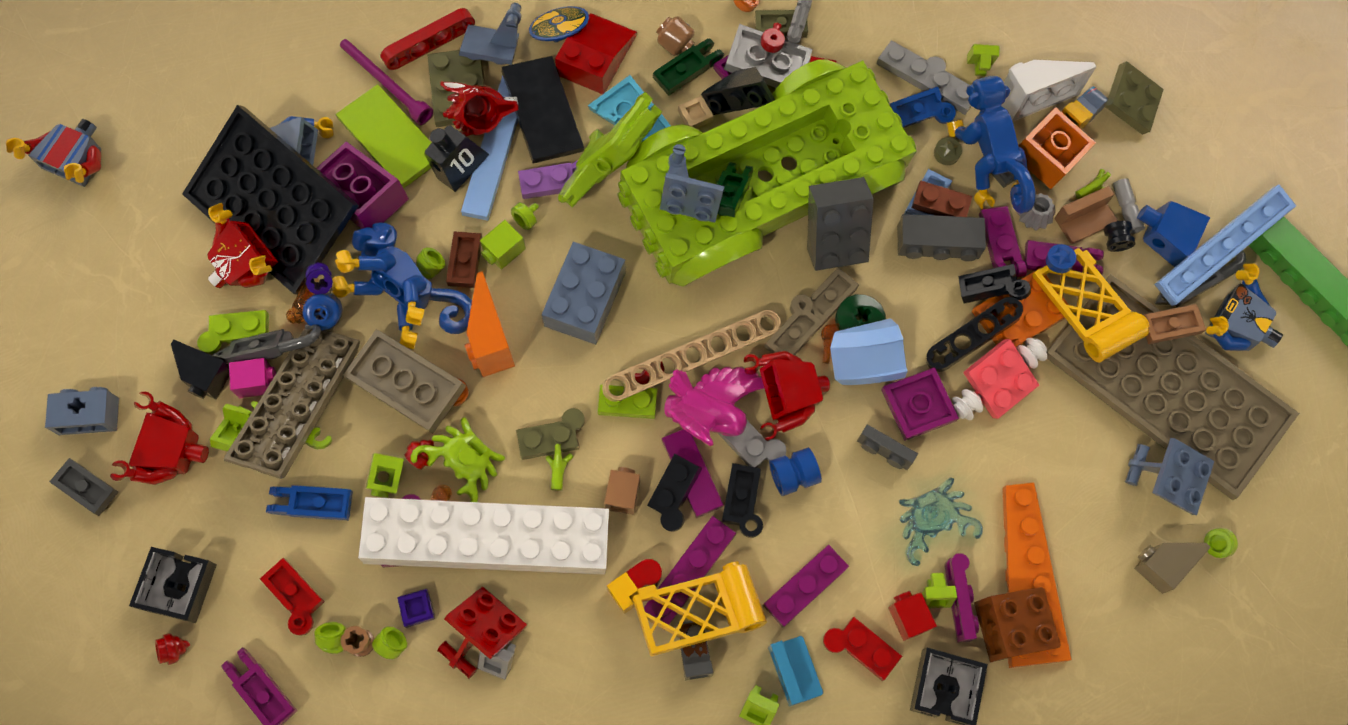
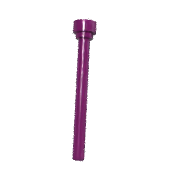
M344 39L340 42V47L409 108L410 117L417 124L424 125L432 118L433 109L426 102L415 101L350 41Z

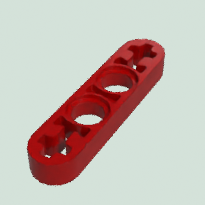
M457 9L388 45L381 52L380 58L390 70L401 68L465 34L468 25H475V19L468 9Z

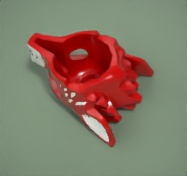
M440 82L441 87L445 90L456 92L447 97V100L453 102V104L443 112V117L454 119L453 124L456 129H461L460 132L465 136L488 133L499 124L504 116L518 110L517 97H503L491 87Z

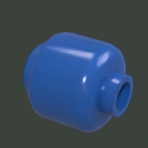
M327 292L326 294H314L308 298L303 306L302 313L304 320L309 326L319 325L323 331L332 328L338 323L342 317L343 308L337 296Z

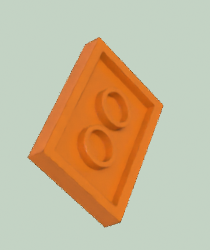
M1034 272L1022 278V280L1029 282L1031 294L1026 299L1019 300L1023 306L1020 320L992 339L996 345L1004 339H1011L1015 347L1023 345L1027 338H1034L1065 319L1032 277ZM1044 275L1045 279H1046L1049 283L1053 284V283L1050 281V279H1049L1046 275ZM1006 294L989 298L974 307L971 312L976 317L1000 300L1010 296ZM1062 296V300L1065 302V304L1069 305ZM1007 305L1004 306V312L997 317L1000 325H1003L1000 321L1005 315L1010 314L1012 317L1014 316L1016 309L1014 306L1011 308L1007 307ZM980 321V324L988 334L994 330V325L991 321Z

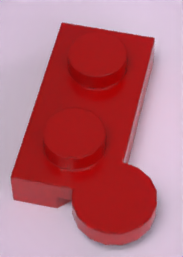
M282 558L260 580L282 605L292 613L288 620L290 632L303 636L313 628L314 621L311 614L325 601L285 558Z
M855 617L850 620L844 630L832 628L823 636V644L828 651L839 653L844 649L847 650V653L881 681L887 678L902 658V655Z

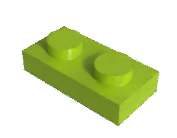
M600 385L598 415L655 419L657 388H649L621 401L614 402L604 396L603 385ZM609 385V391L614 396H620L624 392V386Z

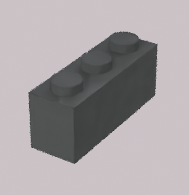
M902 214L897 226L898 256H906L909 259L933 257L936 260L961 258L963 261H974L979 259L986 249L985 218Z

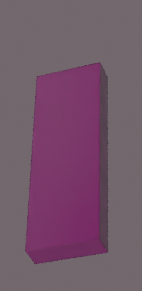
M682 429L663 437L662 442L670 460L674 454H677L702 468L687 496L695 517L699 518L722 508V500L692 434Z

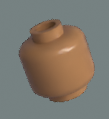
M669 16L656 31L658 34L657 42L673 56L684 52L695 44L692 40L695 33L694 29L679 16L673 18Z

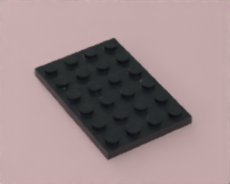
M241 105L236 106L182 193L211 221L208 209L222 203L223 210H230L233 214L229 218L230 221L249 223L278 261L269 273L293 294L302 293L306 287L305 274L308 266L317 262L322 263L359 207L353 199L246 107Z

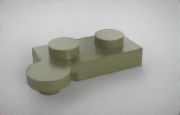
M571 408L563 413L562 421L516 430L521 459L525 460L555 454L556 444L561 445V453L578 450L576 431L584 426L585 417L579 409Z

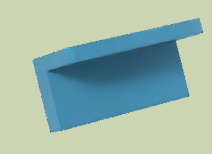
M802 636L770 644L768 649L789 707L823 694Z

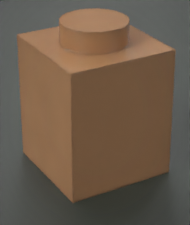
M619 467L618 471L611 470L604 502L605 509L634 515L640 486V474H635V470L625 467Z

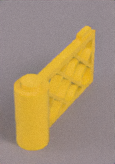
M1077 248L1074 252L1076 259L1083 266L1082 273L1072 270L1066 273H1056L1046 265L1035 271L1032 277L1084 341V347L1092 360L1100 363L1146 337L1149 333V322L1144 315L1131 312L1094 265L1097 262L1087 250L1082 252L1080 248ZM1048 273L1061 275L1060 285L1049 283L1044 275ZM1065 277L1081 279L1080 289L1065 287ZM1085 281L1097 283L1100 287L1099 294L1084 291ZM1063 293L1078 296L1077 307L1066 305L1062 300ZM1083 298L1097 300V311L1081 308ZM1103 302L1114 304L1119 312L1114 315L1102 313ZM1080 315L1094 317L1095 325L1086 330L1079 321Z
M738 561L724 565L721 573L656 589L655 584L637 589L638 595L633 596V601L650 656L734 633L750 632L764 626L767 621L747 565H740ZM715 584L718 592L715 602L698 594L702 586ZM697 588L696 592L690 589ZM682 592L692 597L686 610L670 602L675 593ZM669 595L667 600L662 598L663 596ZM653 599L664 606L658 617L655 618L645 612L642 602ZM695 600L711 608L705 621L689 612ZM666 608L683 616L676 629L660 620ZM714 610L726 616L729 624L728 627L719 629L708 623ZM685 618L702 626L698 635L690 637L679 631ZM648 621H650L651 623H653V626H652L651 629H650V626H649V622H648ZM656 626L673 634L669 643L660 646L655 645L652 634ZM705 628L710 631L707 633H703ZM676 636L681 639L678 641H674Z

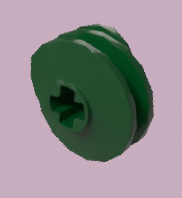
M855 294L847 297L839 305L835 316L836 328L840 331L885 320L886 314L882 305L874 298Z

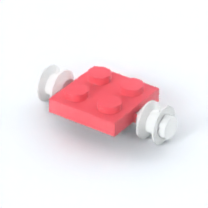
M1027 338L1025 341L1026 347L1023 345L1015 347L1011 339H1004L966 369L963 373L975 392L963 389V398L956 396L952 398L953 407L958 417L972 420L974 418L973 411L978 413L983 411V403L991 417L999 419L1036 389L1039 384L1028 367L1032 369L1037 368V359L1040 361L1047 360L1045 344L1039 339Z

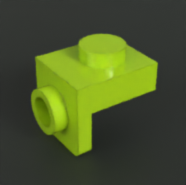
M225 404L222 408L224 420L209 440L211 447L228 452L252 411L244 407Z

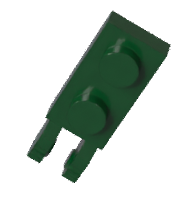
M707 38L705 41L696 46L693 45L653 72V79L669 96L707 71L709 67H713L716 62L724 57V53L717 49L715 52L704 57L703 55L714 46V42Z
M730 162L726 170H723L716 184L724 186L717 214L735 217L749 187L753 173L752 166L746 165L743 173L738 174L736 173L737 164Z

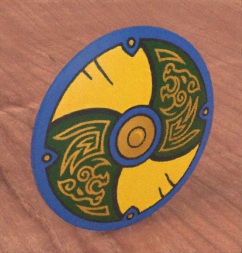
M575 6L556 8L537 17L531 23L529 33L536 40L554 41L557 43L583 29L589 21V14L585 9Z

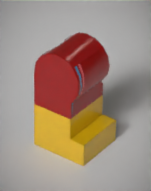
M645 559L606 585L607 590L624 614L634 608V603L631 599L634 595H638L637 589L654 584L656 587L662 579V568L657 561Z

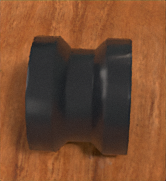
M1116 221L1104 227V234L1108 237V242L1106 243L1108 251L1119 252L1135 246V238L1131 236L1133 229L1131 222Z

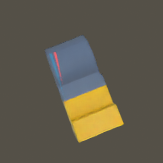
M1092 86L1077 100L1066 105L1062 113L1067 117L1070 116L1078 123L1077 126L1083 129L1103 110L1108 98L1095 86Z

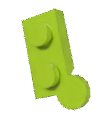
M266 310L209 315V331L199 336L197 341L198 348L202 352L213 354L220 349L222 342L231 344V341L268 333L269 314Z

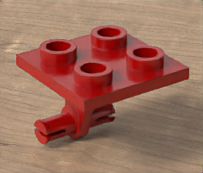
M482 586L444 618L445 621L465 637L458 652L447 641H444L439 646L437 652L450 661V667L453 669L458 668L470 679L478 669L465 659L472 645L489 659H492L520 634L527 624Z

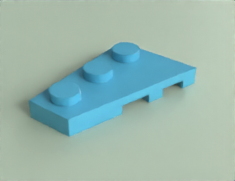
M629 75L590 103L588 107L589 110L615 126L632 108L637 97L644 93V91ZM652 101L647 109H650L654 105ZM662 114L657 118L653 128L641 142L657 131L671 126Z

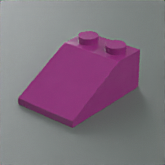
M348 142L341 145L317 167L322 174L359 205L350 220L361 229L366 227L372 228L374 223H384L409 200L400 181Z

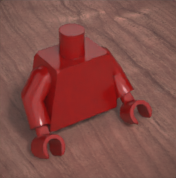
M788 351L764 354L762 358H758L754 354H748L744 357V363L751 361L756 364L754 367L745 368L746 374L753 375L761 367L760 373L772 419L778 420L776 424L767 422L761 426L760 430L765 427L773 429V435L764 438L766 441L774 439L779 431L784 433L803 425L814 414L815 405L823 401L822 393L828 392L830 389L828 377L817 376L815 365L812 362L802 361L801 358Z
M140 392V395L148 398L149 403L147 406H141L139 403L134 402L135 407L139 410L150 409L152 413L146 412L129 464L123 460L115 461L112 466L123 468L124 474L111 473L110 477L115 481H121L125 477H130L131 481L157 485L173 479L177 474H186L191 461L205 463L208 458L209 448L208 446L197 444L199 435L192 430V423L179 410L161 401L154 402V398L149 392Z

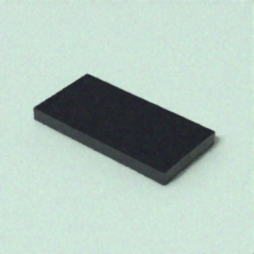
M549 56L503 66L501 72L509 95L518 99V110L515 113L532 163L583 152L584 145L553 57Z

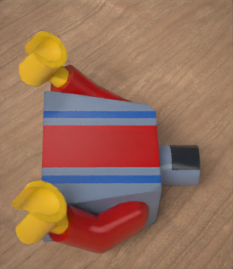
M81 119L75 130L58 124L51 131L35 139L23 141L19 138H10L6 141L7 152H14L15 158L23 159L25 153L29 154L28 156L41 169L83 187L87 185L90 176L101 169V148L91 138L97 127L85 119Z

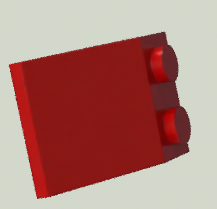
M590 13L586 26L574 35L567 37L555 57L559 77L604 94L632 45L637 31Z

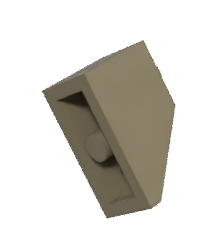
M1162 543L1156 547L1149 545L1138 556L1141 562L1134 569L1163 594L1174 590L1210 549V546L1207 543Z

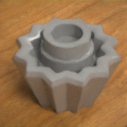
M1042 193L1035 194V203L1032 210L1022 214L1017 212L1020 216L1019 221L1025 223L1026 228L1032 227L1036 231L1039 228L1046 229L1047 224L1053 223V216L1055 215L1053 199Z

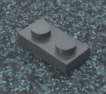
M868 424L857 442L862 444L861 447L865 451L875 455L877 453L887 458V462L897 469L904 468L908 470L918 455L915 451Z
M70 458L49 481L98 516L118 494L117 490Z

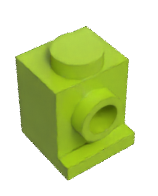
M377 453L372 454L365 489H371V496L388 498L389 493L397 494L403 458ZM381 471L387 472L389 476L388 480L384 483L378 480V474Z

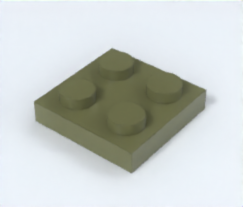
M1126 61L1118 66L1105 107L1143 135L1151 131L1164 89Z

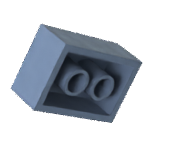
M573 242L541 314L544 327L596 345L626 274L625 259Z

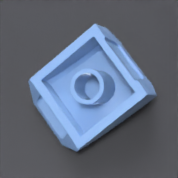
M889 318L836 331L830 347L835 380L842 385H862L905 378L908 371L905 361L904 339L898 324Z

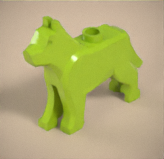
M646 92L637 97L632 108L618 121L609 133L604 135L596 129L590 134V142L577 161L576 170L560 191L558 200L561 203L566 202L571 207H574L595 184L600 183L634 156L641 141L653 128L657 118L662 113L655 104L650 109H647L653 98Z

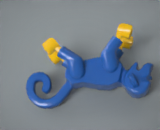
M998 76L976 79L966 89V93L970 96L968 99L969 104L975 109L980 110L974 122L967 128L963 126L962 119L947 122L949 137L956 136L968 145L978 142L984 157L975 165L976 189L979 191L974 195V201L981 210H983L984 201H987L989 206L993 207L995 199L987 191L990 188L989 174L992 172V174L998 175L1010 172L1014 175V180H1017L1012 185L1010 191L1013 208L1020 214L1029 212L1035 203L1034 182L1027 168L1025 151L1018 146L1012 118L1008 110L1001 106L1009 96L1010 88L1005 86L1003 80Z
M374 223L372 228L366 227L354 231L352 245L356 250L362 251L358 259H352L350 252L347 250H341L336 253L337 259L335 262L342 273H348L355 267H358V270L372 271L371 279L368 282L354 281L353 284H348L344 276L333 277L331 288L334 295L342 298L353 292L354 295L377 296L385 291L399 302L397 305L399 330L402 331L399 343L410 349L415 348L418 333L410 331L413 329V324L421 326L424 310L429 300L452 302L459 305L464 310L465 317L457 322L451 320V318L457 316L459 309L455 305L447 306L440 313L439 325L450 334H461L467 331L472 300L457 290L432 288V282L423 277L411 257L406 252L395 247L397 231L393 226L387 223Z

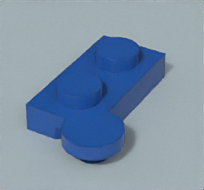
M938 87L889 104L893 112L900 116L903 128L933 117L939 123L947 124L956 115L952 104L941 101L942 96Z

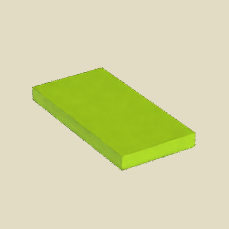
M378 84L336 113L337 119L379 166L400 181L403 189L431 169L424 155L431 141Z

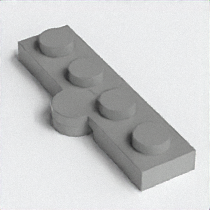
M892 40L879 56L877 65L922 91L938 87L942 96L941 101L952 104L955 110L966 115L971 108L968 102L970 96L966 93L969 84L945 71L946 63L942 58L930 57L928 60H925Z

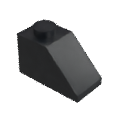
M173 339L171 348L180 379L190 387L188 392L201 399H204L206 395L217 399L229 378L228 364L219 358Z

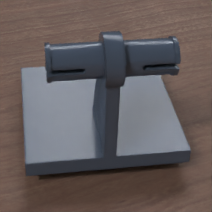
M519 3L511 4L497 30L468 25L459 56L468 57L471 60L492 61L499 65H512L519 39L517 31L522 17L520 13L521 5Z
M677 144L673 147V153L669 156L668 164L670 167L665 176L660 209L671 214H682L694 217L699 221L715 223L724 186L689 178L686 158L684 156L685 147Z
M1170 438L1162 463L1145 462L1150 447L1137 444L1134 457L1129 459L1128 462L1130 469L1125 483L1137 486L1142 471L1157 473L1158 477L1152 493L1191 515L1197 516L1214 461L1181 441Z

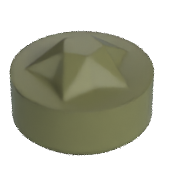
M950 137L939 140L934 149L935 159L943 165L955 164L962 154L961 144L956 139Z

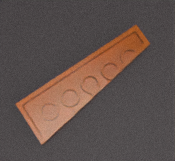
M1033 482L1006 485L1003 487V515L1005 529L1004 545L1007 557L1005 576L1008 593L1043 587L1061 644L1056 649L1008 658L1009 668L1071 661L1035 484Z

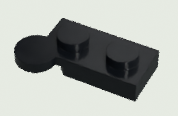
M1014 264L958 276L963 304L1006 294L1018 300H1023L1031 294L1029 282L1022 279L1017 280Z
M677 454L673 455L647 505L662 514L660 518L661 524L664 529L671 532L680 530L684 525V515L679 508L683 506L702 470L701 467Z

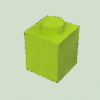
M506 220L502 221L480 240L483 249L481 254L490 265L495 263L501 270L526 249L523 237Z

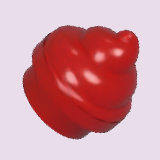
M433 440L411 442L407 446L408 451L404 454L405 458L414 467L422 470L425 466H428V455L422 452L418 455L417 462L412 463V451L420 445L434 446Z
M170 633L163 634V638L155 640L159 664L167 662L168 665L177 663L180 656L185 654L190 643L182 640L179 636H173Z

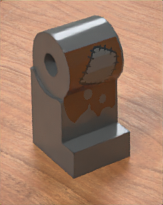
M684 621L679 631L692 637L698 635L702 626L693 621ZM707 641L680 648L685 681L713 676Z

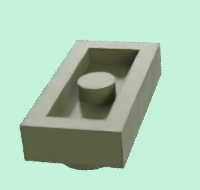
M756 10L755 29L764 32L769 28H773L774 23H780L782 26L780 31L787 38L795 10ZM807 21L801 38H806L808 35Z

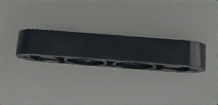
M1006 297L942 339L928 350L926 356L928 367L930 369L935 367L937 372H943L1017 323L1023 312L1021 302L1014 297ZM1007 305L1009 308L1014 306L1016 308L1014 316L1012 317L1010 314L1005 315L1000 321L1003 325H1000L997 317L1004 312V306ZM982 320H989L993 323L994 330L989 334H984L979 331L978 323ZM958 336H966L970 339L971 345L969 348L961 350L955 346L954 340ZM946 344H949L951 351L957 355L956 357H953L952 353L946 355L944 358L945 364L932 362L934 360V353L937 352L939 355H942L948 350V347L945 346Z

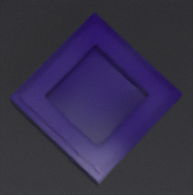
M428 589L397 597L405 628L435 619Z

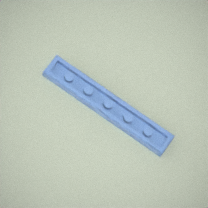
M502 75L497 92L503 97H510ZM515 112L504 116L492 131L484 134L481 148L489 155L472 173L461 209L462 216L489 220L518 123Z
M1280 184L1274 186L1154 285L1171 306L1177 305L1295 208L1296 204Z

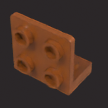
M1043 587L993 595L974 602L990 662L1056 649L1061 646Z

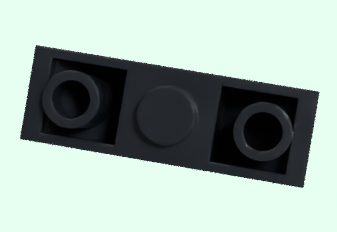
M756 67L735 71L701 93L713 115L761 107L775 101Z

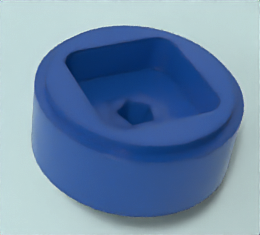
M1064 244L1054 245L1046 256L1048 268L1056 273L1070 271L1076 262L1074 250Z

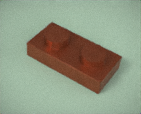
M920 180L911 208L935 216L967 217L972 196Z
M454 231L446 279L448 286L475 288L481 252V233Z

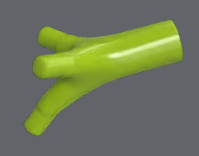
M1100 169L1097 177L1092 182L1075 192L1077 199L1105 188L1102 185L1111 174L1109 172L1104 174L1105 170Z
M560 444L555 445L554 459L550 455L546 456V460L552 469L551 490L557 491L563 489L564 470L567 463L573 458V455L569 453L562 459Z

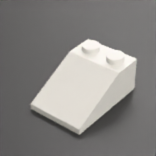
M1032 60L1024 64L1022 62L1017 63L1009 69V73L1004 81L1005 86L1010 88V94L1001 106L1008 110L1014 122L1076 97L1081 93L1094 72L1096 65L1094 62Z

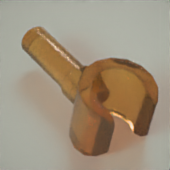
M837 324L826 325L821 331V337L824 341L822 363L829 364L831 340H833L834 333L839 331Z

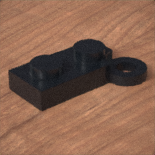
M732 463L722 522L739 525V529L744 536L755 538L763 529L761 518L753 514L761 468ZM748 521L756 523L757 528L754 531H749L746 528Z

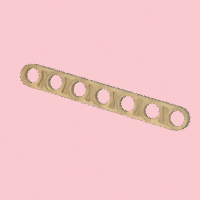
M772 310L759 312L618 372L605 380L602 387L603 394L608 400L617 402L669 380L673 373L667 374L663 372L660 366L664 358H669L674 362L675 370L688 372L760 341L779 330L781 325L780 317ZM762 316H768L772 319L773 328L771 331H766L761 327L760 319ZM742 326L749 331L747 341H740L736 337L737 327ZM713 337H720L724 341L725 348L722 352H716L711 347ZM688 348H696L699 351L700 359L698 362L692 363L686 358ZM638 369H644L649 373L650 379L647 384L641 385L635 380V372ZM618 380L623 384L624 392L622 395L614 396L610 393L609 383L611 381Z

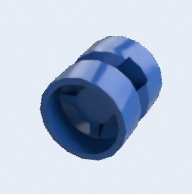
M809 447L793 452L790 459L785 455L769 461L772 478L781 496L796 492L799 485L807 488L822 481L817 460Z

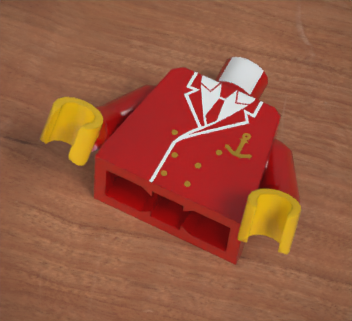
M222 203L210 207L208 213L216 226L212 248L207 254L209 261L216 268L208 277L210 283L217 288H222L226 283L231 286H242L244 288L263 285L266 282L268 272H271L272 267L278 263L276 258L249 223L230 221L229 218L233 214L230 210L224 211Z

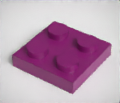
M935 367L883 386L881 389L904 441L954 423L959 419Z

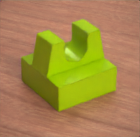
M973 44L967 54V64H975V76H986L987 70L991 69V65L999 57L1000 46Z
M931 573V579H928L927 587L922 592L928 608H951L957 599L956 587L946 586L944 573Z
M756 685L750 691L739 717L755 725H770L779 707L778 695L773 693L770 699L760 695L762 687Z

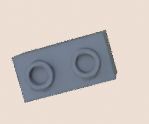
M92 387L89 391L81 392L74 389L60 390V393L48 394L45 428L57 435L117 431L119 398L104 387Z

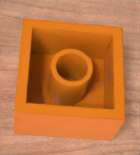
M1055 107L1018 146L1025 151L1028 170L1049 189H1052L1096 142Z

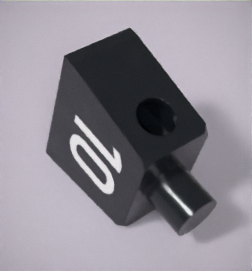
M451 125L447 126L444 130L437 128L431 132L430 140L432 143L424 153L437 179L454 192L461 187L489 155Z

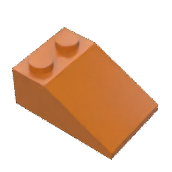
M482 271L477 273L468 321L467 336L470 343L464 345L473 369H480L482 376L485 377L515 367Z

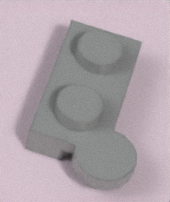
M748 420L745 430L738 436H724L718 432L748 466L757 468L765 459L770 461L786 455V446L781 440L771 439L766 441Z

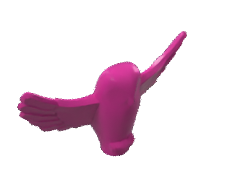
M730 367L722 369L712 368L708 374L701 377V381L697 382L693 388L686 372L679 371L678 369L674 370L673 376L670 378L669 388L676 395H669L667 397L664 407L665 415L672 418L673 422L680 424L684 430L709 446L714 445L709 432H719L724 436H738L746 428L747 417L734 404L749 393L763 389L762 377L757 373L753 375L746 374L743 367H736L734 369Z

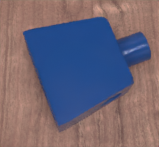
M1169 201L1157 210L1145 205L1139 212L1137 219L1148 225L1143 241L1172 266L1176 267L1196 250L1210 217L1176 202Z

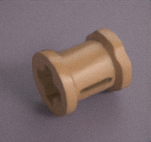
M351 626L341 636V646L345 651L354 656L364 657L372 652V642L375 638L370 631L359 626ZM357 635L364 638L363 641L359 642V648L353 646V642L357 641Z

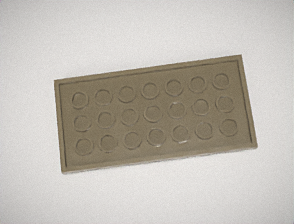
M1110 274L1107 277L1106 281L1131 312L1144 315L1160 311ZM1100 287L1098 288V290H1097L1095 293L1099 294V292H1100ZM1089 299L1083 308L1097 311L1098 301ZM1103 302L1102 313L1114 315L1119 312L1114 304ZM1080 315L1079 321L1086 330L1095 325L1094 317ZM1069 324L1046 352L1048 360L1166 450L1170 438H1175L1212 459L1214 465L1208 482L1231 500H1235L1240 496L1300 414L1194 335L1149 345L1146 337L1098 363L1088 355L1084 347V341Z

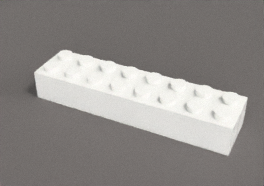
M365 497L358 558L363 564L605 575L609 509Z

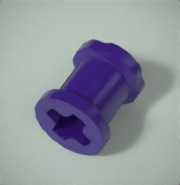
M319 262L308 266L305 276L309 291L314 294H326L330 291L333 281L328 266ZM319 275L324 276V279H320L319 282L314 281V278H318Z

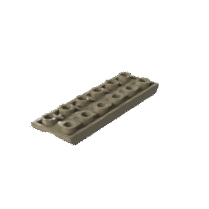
M304 328L299 337L309 334L312 329ZM321 330L319 338L314 343L305 348L290 351L223 458L224 461L279 479L284 478L342 380L344 372L356 356L360 341L331 331Z

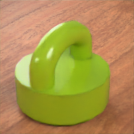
M519 202L511 208V215L520 227L529 230L537 223L533 213L539 208V205L534 203L527 207Z
M426 247L418 254L416 264L425 278L432 279L445 267V260L437 250Z
M1226 528L1210 530L1204 538V543L1210 546L1207 552L1215 558L1232 556L1238 548L1236 536Z
M328 622L320 625L314 631L315 644L322 651L330 654L342 652L344 649L341 646V636L346 630L345 626L337 622Z
M388 626L383 628L375 637L372 647L381 657L395 659L407 648V640L399 629Z

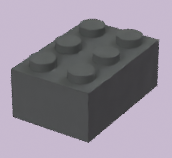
M864 177L809 186L807 250L815 271L869 262L874 198Z

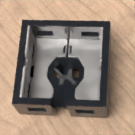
M151 547L129 606L196 623L217 564L209 560L189 555L182 556L172 551ZM183 585H186L185 591H181Z
M928 647L923 649L910 711L934 718L944 714L946 715L945 721L959 725H976L988 664ZM938 683L942 684L941 690L937 689Z

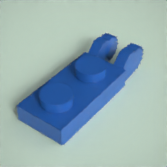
M294 485L291 487H270L269 495L290 498L288 506L278 504L267 505L266 513L300 518L349 521L353 491L350 489Z

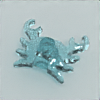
M948 478L937 488L918 497L899 500L901 506L912 507L899 520L901 523L909 521L904 528L903 538L907 540L914 531V536L905 551L906 559L914 566L920 565V561L914 558L915 550L921 549L925 553L929 552V548L924 541L926 535L934 538L942 530L950 531L954 522L957 523L958 532L961 536L966 535V529L971 525L974 526V538H980L983 533V526L979 520L962 515L959 512L960 509L969 512L972 510V507L963 502H954L955 499L962 498L964 492L952 491L946 493L952 487L954 478Z

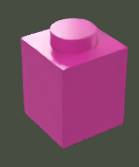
M264 358L229 363L230 390L239 399L263 395L276 375L275 367H272Z

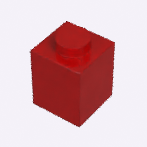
M911 591L902 593L894 597L896 603L888 607L903 641L937 627L921 592L913 596Z

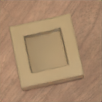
M702 96L678 106V112L685 125L698 129L713 122L714 116Z

